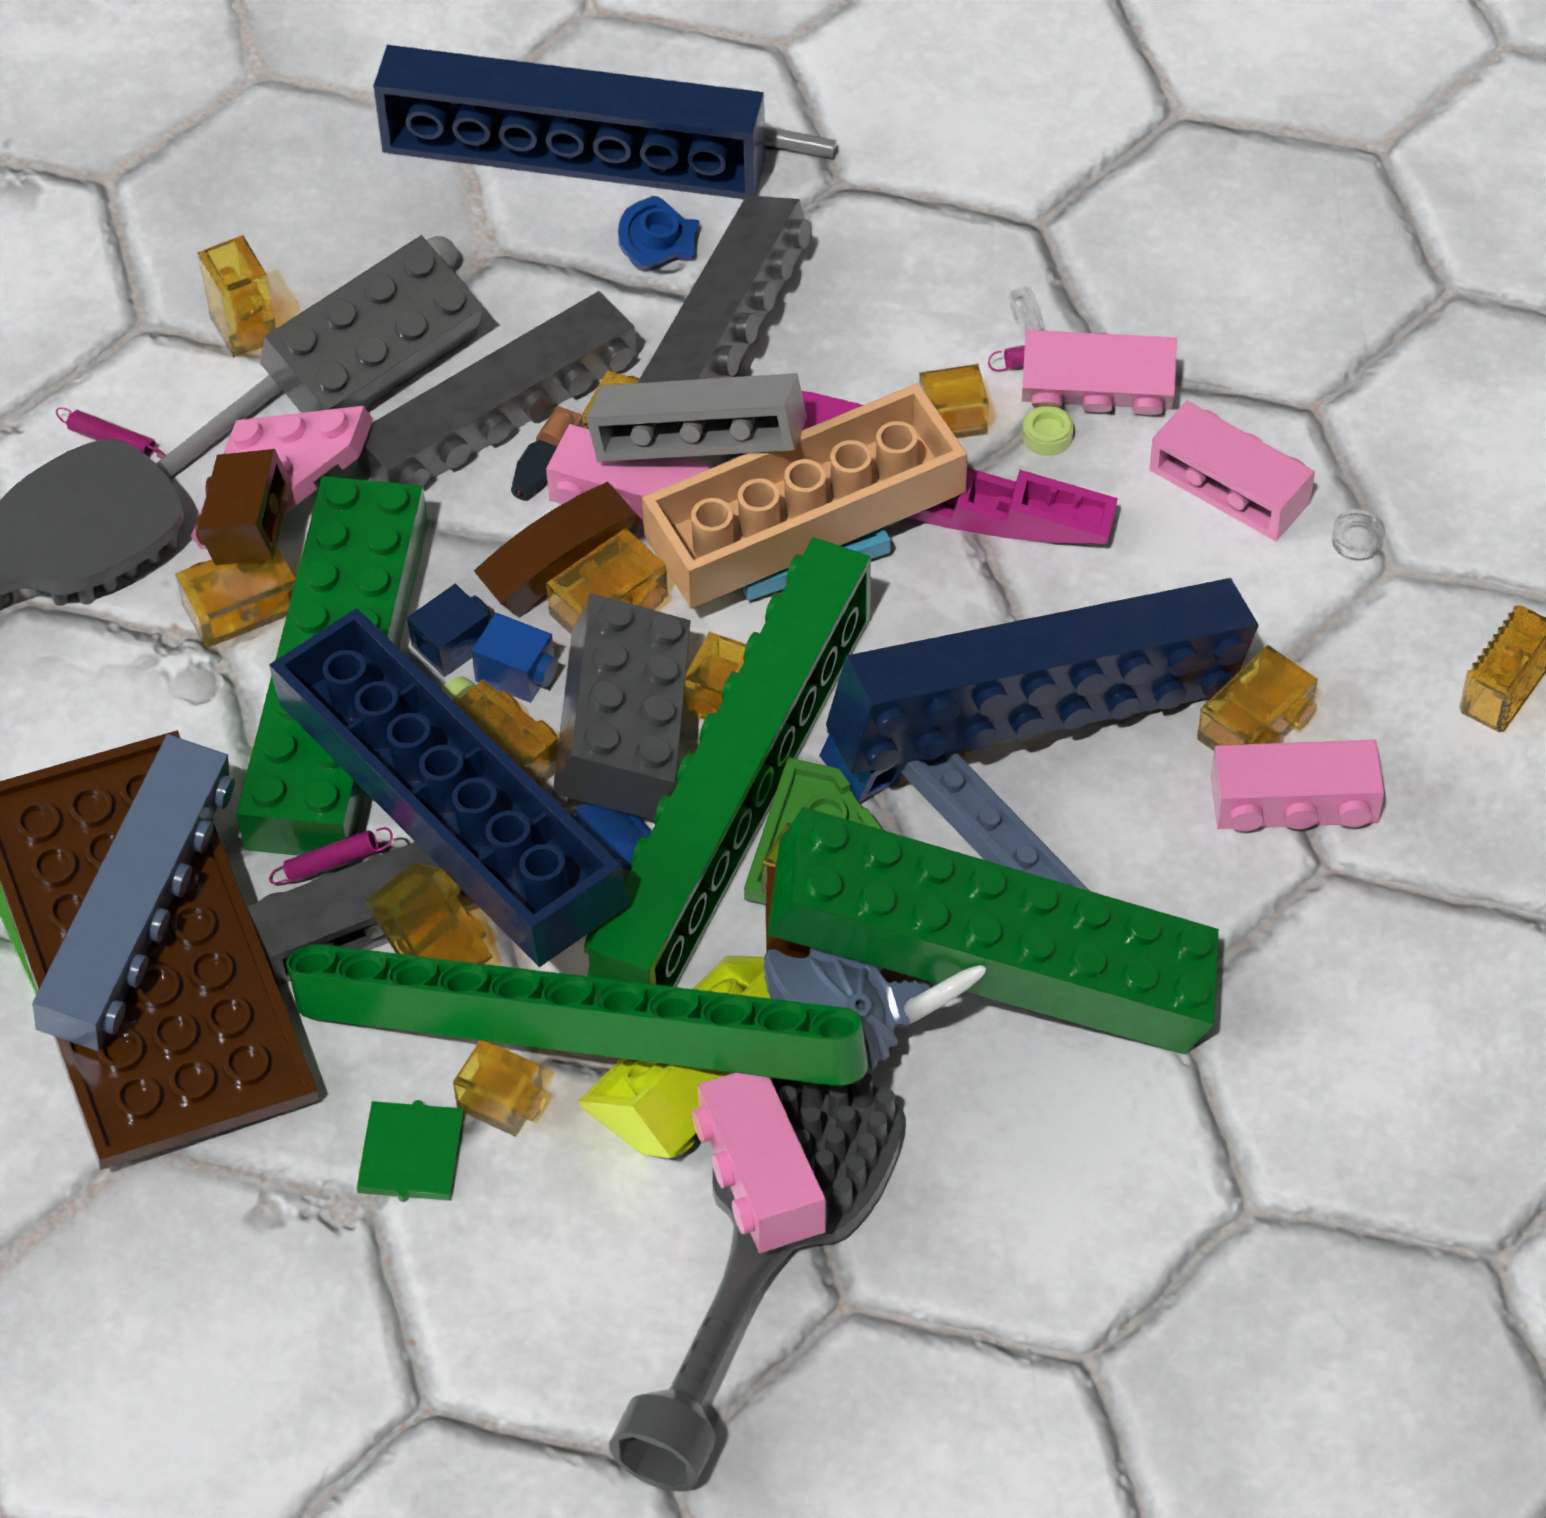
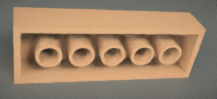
M916 383L803 430L795 450L747 453L643 496L644 536L690 609L788 568L796 554L803 555L812 537L840 546L965 493L967 453L920 385Z

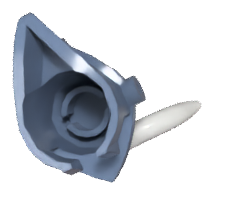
M810 948L807 958L787 956L776 949L767 951L764 956V976L771 999L845 1007L854 1010L860 1015L868 1068L871 1070L877 1067L879 1059L886 1060L889 1057V1047L896 1046L897 1037L894 1035V1027L901 1029L942 1007L972 987L986 971L985 966H973L930 988L928 984H919L915 980L911 983H908L906 980L899 983L896 981L888 983L879 973L884 968Z

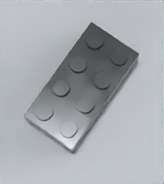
M420 235L264 336L260 364L301 413L365 406L367 408L477 335L484 307L428 241Z
M589 594L571 634L552 794L654 820L661 798L664 794H670L676 781L691 620L597 594Z

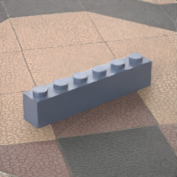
M169 734L166 735L32 1002L36 1030L95 1051H99L107 1033L116 1034L126 1010V1003L123 1000L130 986L138 988L146 973L148 956L145 955L152 941L159 943L166 933L170 921V911H168V908L174 896L182 897L189 885L192 875L190 863L196 851L203 853L210 842L214 823L211 820L217 808L225 809L231 799L235 779L229 777L228 754Z

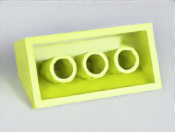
M726 955L692 989L770 998L764 976V957ZM621 1058L578 1100V1103L587 1113L642 1155L672 1158L687 1151L696 1141L692 1110L699 1108L698 1084L733 1074V1072Z

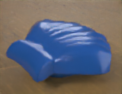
M651 196L625 209L619 221L618 244L624 255L629 257L631 263L641 269L658 267L675 257L683 260L691 259L695 253L694 239L700 221L684 219L662 198Z
M589 803L578 805L572 816L622 865V869L628 871L632 868L631 858L638 840L642 836L649 837L651 830L639 816L625 814Z

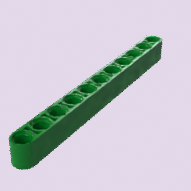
M322 944L301 947L294 951L286 962L297 1010L302 1016L311 1019L827 1085L854 1083L861 1079L868 1069L861 1017L854 1010L845 1007Z

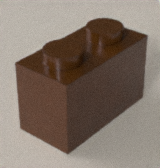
M275 449L219 454L216 456L212 475L207 478L205 484L206 498L203 510L197 516L195 522L197 539L201 545H205L215 565L274 560L292 486Z

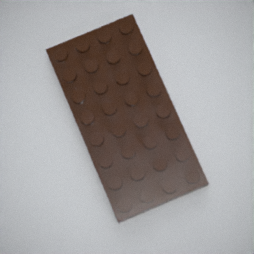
M178 730L0 781V888L37 992L166 735L169 734L181 738ZM215 824L206 850L203 853L196 851L190 863L192 875L182 897L174 896L168 908V911H170V921L164 937L159 943L152 941L145 955L148 956V966L141 984L138 988L130 986L123 1000L126 1003V1010L116 1034L107 1033L99 1051L53 1036L100 1170L318 1101L317 1087Z

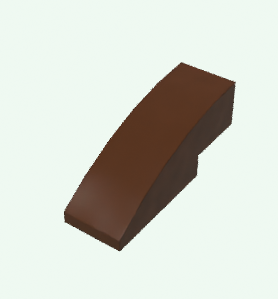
M605 482L556 507L524 528L498 548L474 572L499 603L520 618L556 583L567 589L630 529L640 517L609 482Z

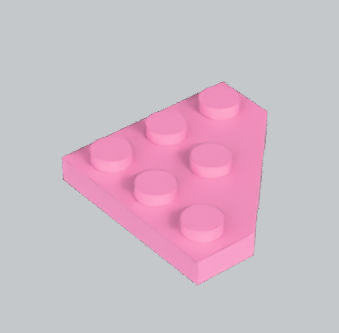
M365 406L236 420L223 454L275 449L292 483L285 511L287 513L318 489L313 482L337 464L344 470L360 457L373 418ZM194 527L191 535L192 539L200 549H206L205 545L199 543Z

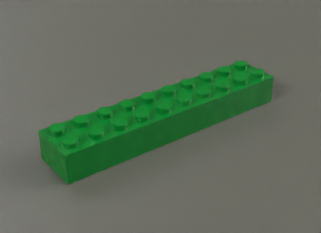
M812 537L803 555L796 554L793 557L787 572V584L781 594L775 592L771 597L765 614L766 623L761 632H753L749 637L744 650V663L739 672L732 671L727 677L722 691V703L716 713L709 712L701 727L700 743L695 753L688 752L684 756L677 774V786L672 795H663L655 812L654 828L649 837L642 836L634 848L631 858L632 868L624 880L629 906L587 934L584 943V953L589 956L588 977L677 987L771 809L787 758L797 759L840 678L846 655L853 653L870 621L871 556Z

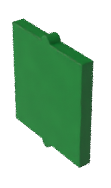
M415 1100L412 1104L372 1101L356 1186L357 1193L398 1196L401 1202L408 1201L409 1197L450 1201L464 1120V1108L423 1105L421 1100Z

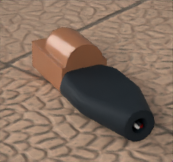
M556 406L536 436V441L528 445L517 462L511 487V493L516 498L526 500L547 483L546 468L568 425L572 424L584 428V415Z

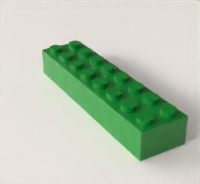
M322 476L276 659L355 608H358L398 648L400 647L428 527L423 485ZM271 675L236 816L244 850L299 856L356 835L366 792L280 706Z
M802 807L779 840L768 928L769 936L937 984L962 970L982 965L986 967L985 974L965 992L1182 1054H1186L1214 1025L1218 928L807 807Z

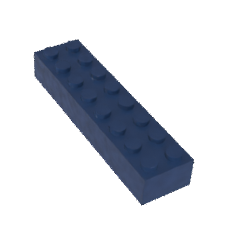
M388 44L373 85L382 153L743 200L746 195H757L766 160L764 92Z
M1226 578L846 655L826 727L850 774L869 770L882 771L893 765L920 759L925 761L933 760L944 754L967 749L980 750L991 744L1014 739L1027 740L1038 734L1060 729H1078L1088 723L1112 718L1124 719L1135 713L1158 708L1171 709L1179 704L1200 699H1218L1231 693L1259 624L1233 580Z
M355 608L269 664L280 706L539 968L629 906L622 865L358 608Z

